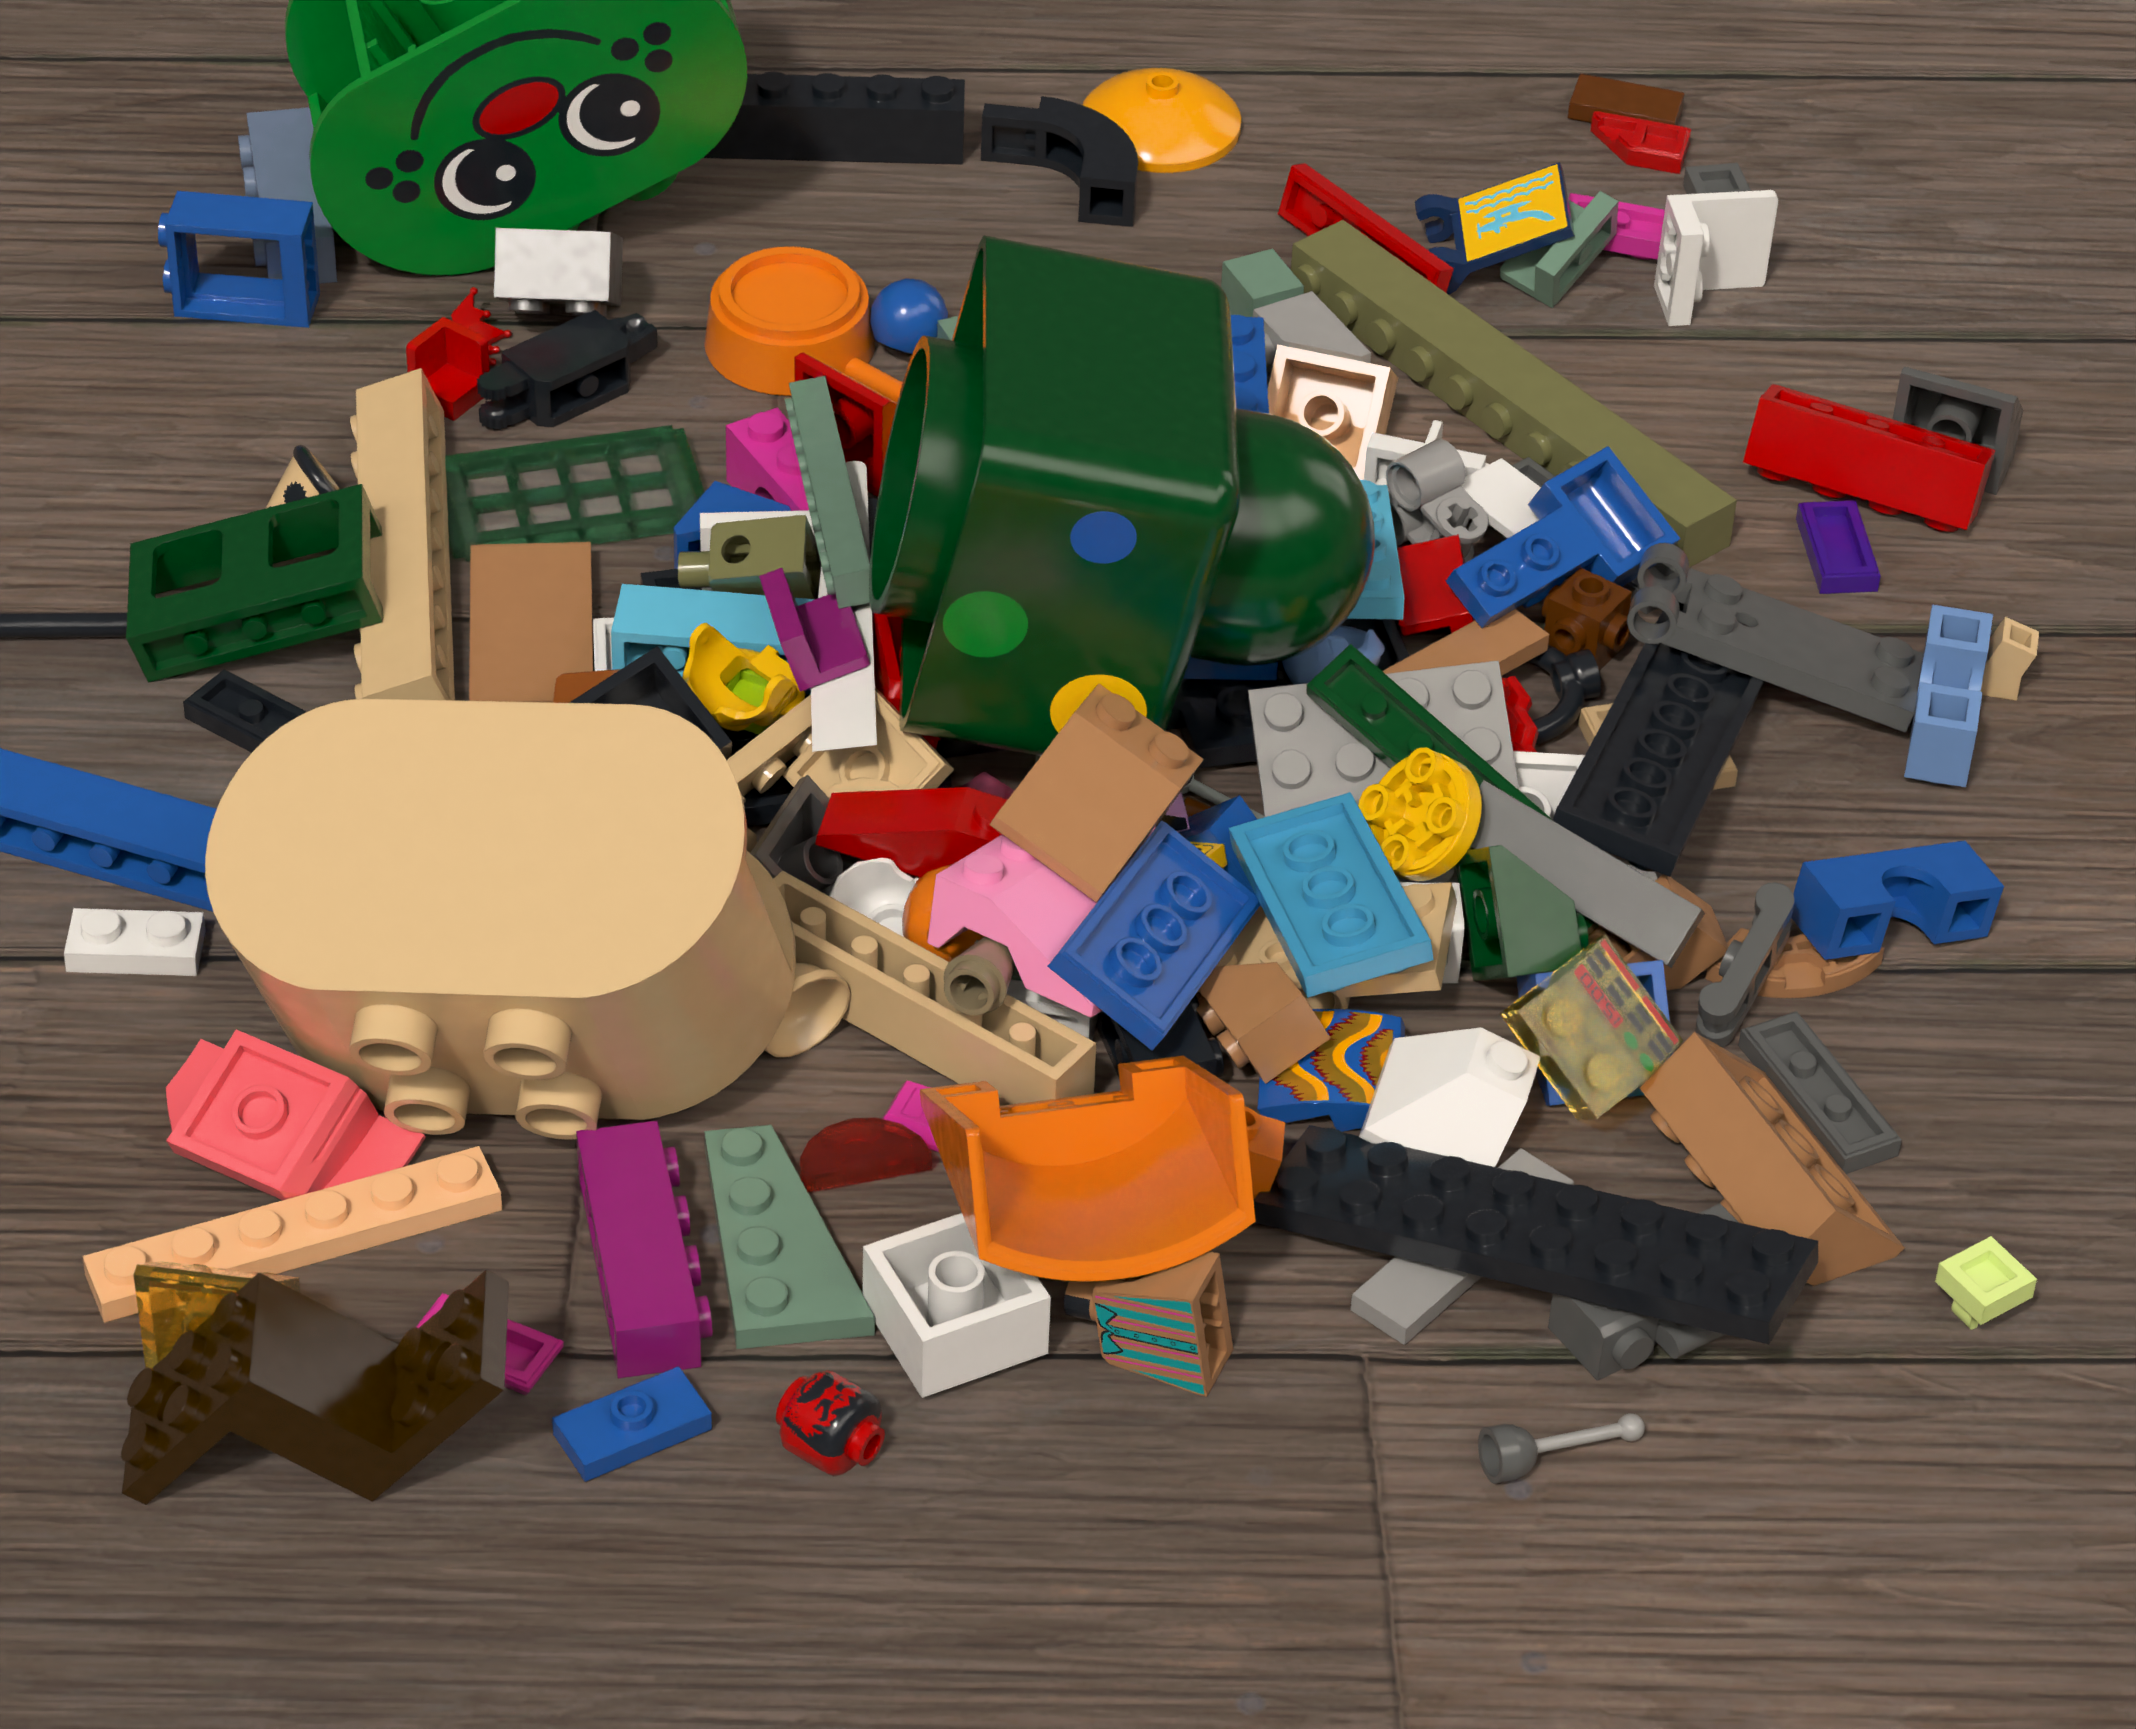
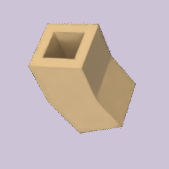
M2007 617L2002 620L1989 641L1981 686L1982 695L2017 701L2021 677L2037 656L2039 631Z

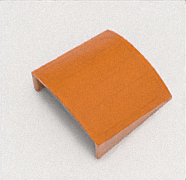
M1185 1056L1118 1064L1120 1091L1003 1106L999 1105L998 1090L987 1081L920 1089L922 1109L979 1259L1028 1275L1065 1281H1107L1143 1276L1162 1271L1209 1252L1256 1222L1243 1094Z

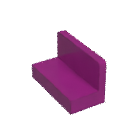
M783 568L759 576L780 644L800 692L865 668L870 664L851 606L839 609L835 594L825 595L798 606Z

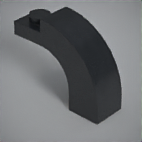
M1041 96L1039 108L984 104L981 131V161L1039 166L1058 171L1072 179L1080 189L1078 222L1133 227L1136 211L1138 157L1132 140L1118 124L1094 109L1052 97Z

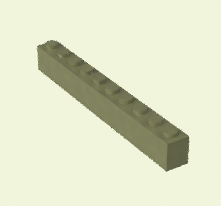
M1341 220L1293 243L1291 271L1304 285L1303 294L1313 291L1357 339L1522 459L1530 457L1551 474L1557 476L1609 446L1681 538L1675 546L1682 549L1689 560V568L1730 546L1737 503L1735 498L1346 221Z

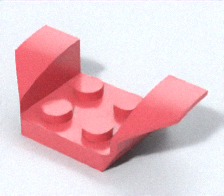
M237 1029L225 1048L200 1039L186 1062L166 1086L167 1107L172 1132L166 1142L175 1154L281 1200L408 1166L426 1138L422 1133L401 1128L387 1118L380 1116L369 1096L349 1077Z

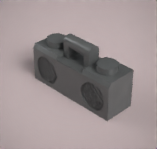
M1721 1203L1699 1213L1716 1215L1725 1220L1738 1222ZM1552 1295L1548 1328L1597 1381L1621 1369L1637 1367L1648 1356L1653 1355L1654 1345L1659 1344L1670 1357L1676 1359L1726 1335L1566 1296Z

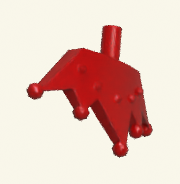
M472 287L467 297L452 312V321L485 336L488 340L489 355L498 354L500 352L499 346H491V344L503 338L511 337L512 332L507 329L503 331L483 322L485 318L491 316V312L475 308V295L478 294V289ZM489 357V365L495 366L497 361L495 358Z

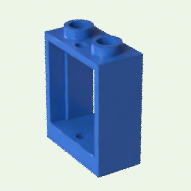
M177 191L169 213L161 214L158 226L160 247H167L168 259L165 262L163 271V288L165 293H172L174 317L309 328L320 296L313 202ZM196 234L279 241L282 280L199 273Z

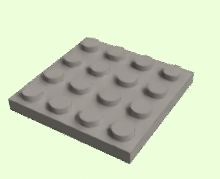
M1499 660L1386 674L1519 790ZM1308 683L1248 690L1264 817L1351 792L1358 805L1363 791L1372 784H1379L1384 775L1391 769L1306 694V685ZM1456 865L1439 877L1426 881H1410L1396 875L1399 882L1458 883Z

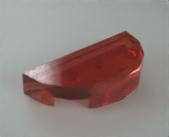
M877 1117L850 1118L826 1126L808 1141L800 1157V1179L808 1193L932 1170V1152L920 1135L901 1123Z

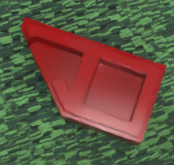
M1594 111L1592 115L1591 132L1626 165L1680 174L1690 144L1691 129Z

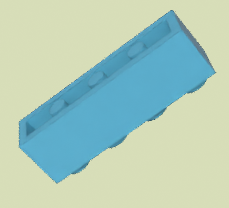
M622 584L611 629L612 670L624 668L658 646L683 678V671L689 656L690 636L702 623H708L737 648L761 652L767 645H770L779 652V657L786 662L788 661L780 644L765 595ZM795 598L798 606L809 601L815 600L806 598ZM811 688L806 689L805 694H811Z

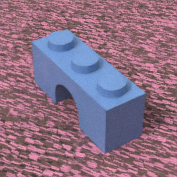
M1932 604L1922 657L1915 713L1912 721L1905 778L1924 780L1934 784L1966 787L1978 729L1982 699L1981 686L1988 655L1993 614Z

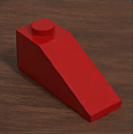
M970 787L832 793L816 837L815 845L863 860L888 858L893 860L901 871L922 877L929 871L953 865L1002 835L990 826V823L1008 799Z

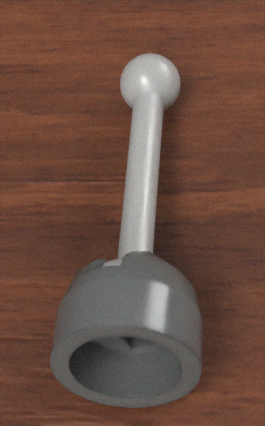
M1629 1413L1623 1415L1615 1424L1534 1439L1529 1432L1514 1424L1484 1427L1481 1429L1478 1437L1479 1458L1483 1471L1490 1482L1497 1484L1512 1481L1530 1472L1536 1463L1538 1453L1617 1437L1633 1442L1642 1437L1645 1431V1424L1641 1417Z

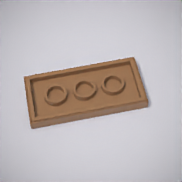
M591 542L471 545L469 701L553 703L555 683L558 676L563 673L593 671Z

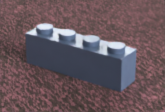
M310 108L247 113L248 135L238 136L245 196L313 202L319 284L337 282L333 229L317 202L309 169L310 143L314 131ZM252 239L255 267L266 266L269 279L282 280L279 241Z

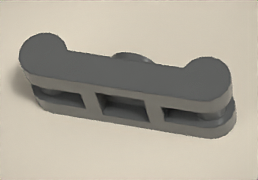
M1773 882L1759 888L1755 896V914L1749 933L1743 943L1737 940L1731 942L1721 962L1719 975L1723 977L1722 981L1710 983L1700 992L1698 1000L1699 1014L1696 1020L1695 1031L1720 1047L1728 1045L1733 1040L1789 939L1791 916L1795 901L1789 887Z

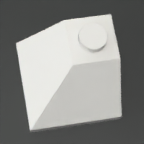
M1481 1027L1395 1038L1389 1047L1359 1137L1374 1144L1395 1142L1405 1147L1444 1156H1457L1466 1161L1495 1167L1525 1107L1541 1056Z

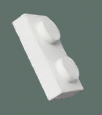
M74 908L64 950L66 972L197 976L206 932L204 912Z

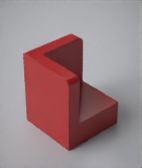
M442 317L408 342L406 346L407 372L422 368L444 410V417L455 421L484 399V397L481 398L480 394H478L477 379L484 372H490L489 347L485 336L448 318Z

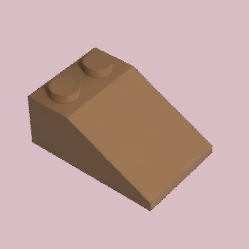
M1098 684L1074 712L990 823V826L1097 903L1169 810L1204 759L1190 750L1181 738L1172 733L1165 732L1136 711L1127 699L1113 694L1101 684Z

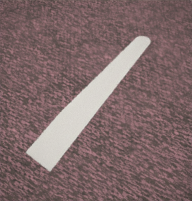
M861 461L846 462L870 563L867 468ZM822 567L818 598L828 595ZM870 603L851 606L870 664L865 668L811 688L812 752L877 745L873 622Z

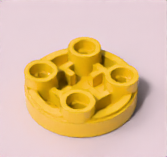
M1422 747L1414 750L1410 756L1394 765L1384 775L1379 784L1368 786L1359 799L1358 807L1395 875L1410 881H1426L1439 877L1449 871L1466 854L1479 827L1482 802L1478 783L1466 766L1444 754L1435 752L1427 747Z

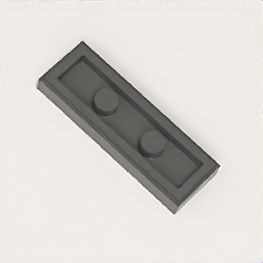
M1797 1011L1741 1029L1738 1044L1740 1049L1754 1066L1767 1074L1846 1174L1899 1156L1902 1139Z

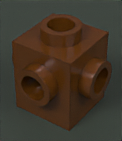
M1579 568L1563 585H1555L1544 600L1542 616L1546 618L1544 631L1549 633L1548 645L1560 650L1566 656L1572 652L1589 649L1594 655L1600 671L1624 648L1630 637L1631 632L1628 629L1627 617L1632 591L1606 580L1602 576Z

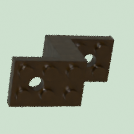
M485 1270L463 1290L459 1289L450 1294L438 1312L419 1328L414 1327L403 1336L400 1343L397 1344L259 1272L238 1292H230L225 1295L209 1318L194 1331L188 1330L178 1338L170 1353L152 1369L149 1367L143 1369L134 1379L127 1397V1403L131 1407L129 1433L121 1450V1458L125 1462L122 1494L147 1505L231 1431L373 1502L504 1391L509 1281Z

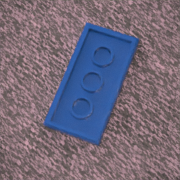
M1161 821L1047 967L1149 1049L1153 1050L1164 1038L1260 907V903L1253 892L1167 823Z

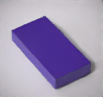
M1856 501L1798 503L1796 521L1819 593L1878 592L1881 575Z

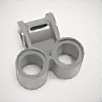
M1443 439L1434 440L1391 462L1387 467L1386 482L1389 489L1396 545H1401L1409 540L1412 544L1459 534L1465 562H1468L1474 555L1473 543L1481 539L1486 532L1488 516L1483 507L1473 500L1462 487L1466 476L1465 465L1456 448L1448 441ZM1470 519H1472V523L1469 529L1467 530L1466 527L1468 525V522Z

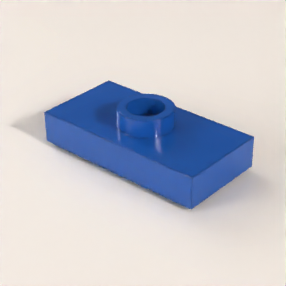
M678 1366L552 1418L553 1435L586 1482L711 1430L712 1413Z

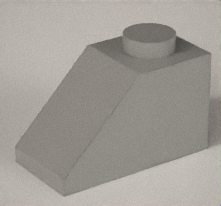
M1313 291L1253 309V317H1264L1266 370L1269 376H1271L1277 345L1366 363L1371 361V352Z

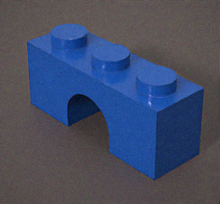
M1965 840L1808 861L1802 863L1794 889L1795 901L1791 918L1824 960L1880 952L1891 917L1913 923L1926 934L1933 944L1982 938L1988 936L2004 885Z

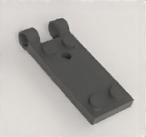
M1655 544L1644 552L1638 571V584L1641 590L1632 598L1627 617L1628 629L1637 640L1647 644L1662 643L1906 733L1915 713L1923 657L1922 652L1912 649L1909 644L1898 638H1881L1741 587L1737 581L1721 574L1708 575L1689 568V560L1682 549L1673 544ZM1655 563H1667L1678 571L1679 576L1672 580H1660L1649 572L1648 567ZM1678 602L1684 604L1682 612L1680 611ZM1644 607H1657L1662 609L1669 619L1660 624L1648 623L1639 616L1638 611Z

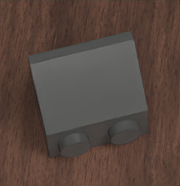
M1904 366L1900 374L1893 420L1996 450L1984 492L1997 495L2015 455L2023 408L2017 396Z

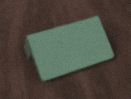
M1599 191L1585 209L1568 199L1574 236L1506 260L1500 267L1501 279L1553 308L1617 234L1619 201L1602 191Z

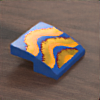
M1312 1009L1331 1039L1266 1084L1260 1078L1257 1109L1260 1115L1285 1123L1330 1115L1335 1128L1341 1132L1362 1128L1389 1047L1395 1038L1405 1037L1404 1022L1401 1017L1378 1012L1350 1009Z

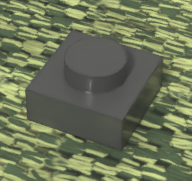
M1738 163L1685 167L1683 186L1687 194L1751 191Z

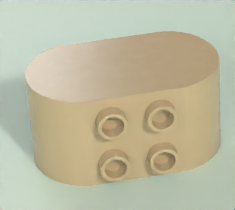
M350 699L333 702L312 709L281 726L250 754L224 792L210 828L205 856V877L213 912L224 934L295 1051L300 1057L349 1077L369 1096L375 1109L384 1111L389 1121L409 1131L431 1135L451 1134L464 1127L466 1114L515 1115L516 1121L530 1132L549 1138L571 1140L576 1139V1131L596 1130L598 1118L644 1120L682 1111L699 1104L730 1085L763 1053L784 1018L795 980L796 942L789 911L770 873L746 850L747 821L738 783L730 765L720 749L703 731L681 716L663 709L633 704Z

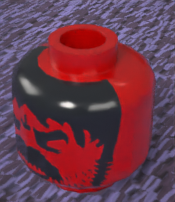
M825 1370L814 1373L810 1377H799L788 1387L779 1402L776 1411V1422L780 1425L779 1433L783 1447L828 1475H842L851 1470L856 1464L861 1466L868 1465L876 1457L884 1442L885 1431L880 1427L882 1410L879 1399L833 1371Z

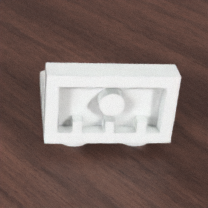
M1774 190L1667 195L1654 288L1668 326L1691 324L1694 302L1701 301L1703 290L1762 287L1765 284L1778 206V197Z

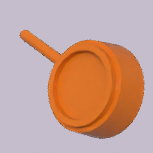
M804 247L768 248L740 258L715 281L710 295L705 334V351L712 366L731 382L760 393L791 396L789 383L794 382V357L804 352L896 403L898 402L903 384L900 380L869 364L875 349V339L870 323L871 309L868 290L861 277L837 257Z

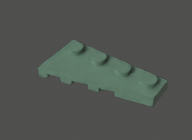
M772 1125L704 1131L705 1155L736 1349L875 1335V1316Z

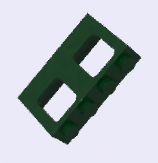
M363 484L130 543L126 639L147 681L152 682L382 623L383 606L371 582L370 539L382 536V527ZM337 548L328 555L282 567H273L275 563ZM220 578L217 582L208 586L156 598V594Z

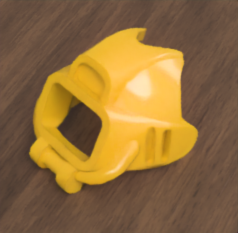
M708 623L700 624L691 634L689 656L683 671V679L716 722L724 729L740 731L752 723L760 726H770L805 699V690L800 692L789 663L779 657V652L770 645H767L761 652L737 648ZM743 669H751L769 682L764 691L763 702L759 707L750 705L740 699L725 686Z

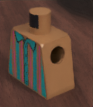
M1207 1252L1180 1265L1143 1276L1107 1281H1069L1064 1297L1065 1313L1068 1316L1096 1321L1101 1354L1109 1364L1197 1395L1208 1396L1233 1351L1219 1253Z

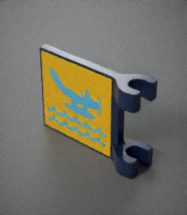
M1560 162L1460 198L1429 194L1415 201L1416 215L1419 221L1432 216L1439 217L1435 221L1425 223L1426 236L1429 243L1444 241L1454 232L1456 250L1447 247L1428 249L1454 268L1446 292L1448 295L1455 292L1471 272L1574 236L1564 171Z

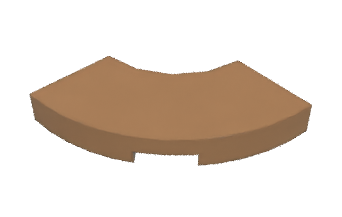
M1740 928L1727 942L1728 947L1733 940L1743 943L1750 930ZM1804 934L1789 937L1757 996L1805 998L1844 989L1861 981L1882 964L1884 947L1881 946L1880 952L1824 960ZM1724 956L1707 968L1706 980L1711 982L1722 981L1723 977L1719 975V969Z

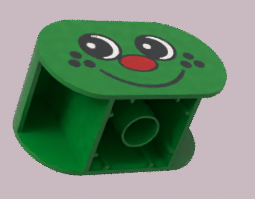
M289 0L286 10L285 42L288 58L300 87L308 97L314 129L310 143L309 169L317 202L332 228L355 250L383 265L416 274L456 275L494 267L496 228L577 231L581 222L626 199L643 201L659 195L672 184L678 172L701 160L724 137L739 112L746 90L747 59L731 0Z

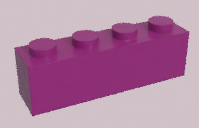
M658 1121L576 1131L578 1179L617 1377L626 1378L663 1373L678 1366L681 1370L701 1367V1338L712 1337V1320L707 1295L695 1297L693 1287L701 1286V1270L696 1245L684 1246L682 1237L690 1236V1218L686 1196H673L672 1188L680 1187L679 1166L675 1147L663 1148Z

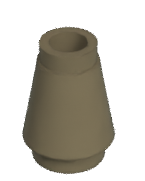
M984 936L948 963L944 972V992L947 1000L955 1009L967 1015L977 1016L992 1012L1002 1005L1016 966L1008 947Z

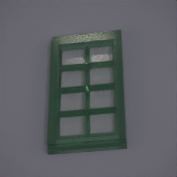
M672 425L445 455L449 543L453 558L465 557L466 562L470 561L471 545L591 542V544L671 534L674 533V526L705 492L684 428L673 429Z

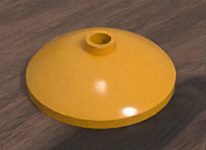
M1144 68L1127 71L1111 77L1097 86L1088 94L1082 104L1105 115L1127 133L1137 151L1139 171L1175 173L1208 166L1225 157L1235 147L1240 136L1241 114L1235 101L1212 81L1187 71L1170 68Z

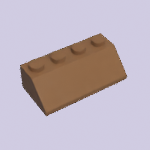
M1694 1032L1640 1087L1641 1091L1656 1109L1650 1115L1652 1121L1668 1138L1676 1143L1681 1142L1690 1153L1684 1159L1688 1168L1703 1183L1712 1188L1715 1186L1724 1197L1720 1203L1739 1223L1765 1229L1782 1230L1791 1235L1818 1240V1264L1808 1279V1284L1816 1286L1895 1258L1905 1248L1763 1070Z

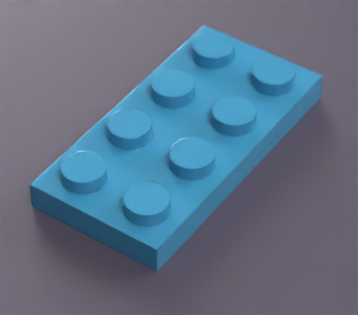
M1351 792L1229 828L1232 849L1307 998L1326 992L1338 991L1346 986L1389 973L1402 972L1409 967L1434 960L1431 939Z

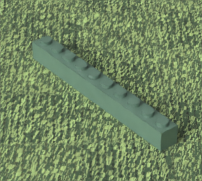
M821 376L789 383L791 397L784 399L827 594L836 595L839 609L870 603V563L826 378Z

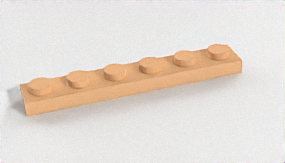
M477 1146L84 1255L82 1257L85 1276L105 1323L247 1283L252 1279L250 1277L256 1275L247 1273L233 1276L243 1272L225 1275L235 1271L217 1274L226 1271L218 1270L221 1268L275 1275L502 1211L501 1190L480 1147ZM163 1262L179 1263V1264H171V1265H168V1266H165V1267H158V1266H161V1265H164V1264H169V1263H163ZM156 1263H163L157 1266H150ZM189 1265H197V1266L210 1267V1268H205V1269H201V1270H198V1271H192V1270L198 1269V1268H204V1267H197V1268H193V1269H190V1270H183V1269H186V1268H189V1267H195V1266H189Z

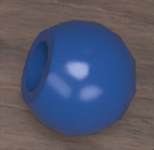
M906 278L897 280L881 289L871 305L870 323L876 341L912 354L922 336L937 338V320L948 318V311L944 298L934 286L923 280Z

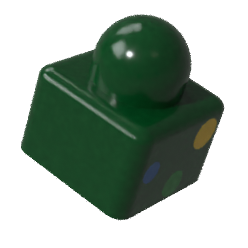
M984 235L981 238L952 341L924 335L919 339L912 353L892 422L878 494L870 557L869 602L873 613L901 618L900 731L1041 756L1094 688L1101 684L1113 694L1127 699L1136 711L1166 732L1190 658L1240 666L1267 665L1284 661L1303 654L1323 642L1353 611L1368 582L1374 558V520L1367 493L1352 465L1323 436L1287 418L1236 408L1230 305L1224 290L1216 282L1207 278Z

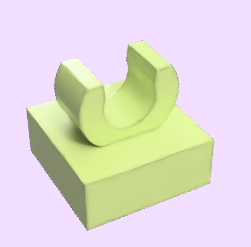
M1990 1236L1940 1262L1935 1282L1954 1299L1951 1308L1952 1312L1966 1326L1973 1330L1978 1327V1324L1982 1325L2033 1298L2037 1278Z

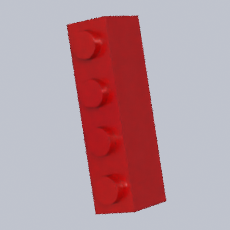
M1772 383L1759 399L1743 463L1756 466L1757 472L1769 479L1788 481L1791 477L1812 483L1813 490L1822 495L1834 498H1843L1846 494L1868 500V506L1878 512L1898 515L1905 511L1924 517V523L1932 528L1954 532L1958 528L1967 530L1978 515L1996 450Z

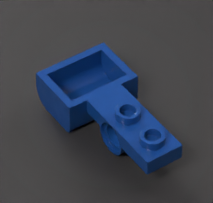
M1607 446L1545 482L1528 503L1529 508L1539 520L1454 569L1446 579V583L1479 626L1484 628L1521 605L1524 608H1529L1537 604L1547 596L1555 585H1561L1579 568L1602 576L1606 580L1622 587L1638 577L1642 556L1649 547L1659 543L1676 545L1681 538L1610 447ZM1657 563L1649 566L1648 570L1655 566Z

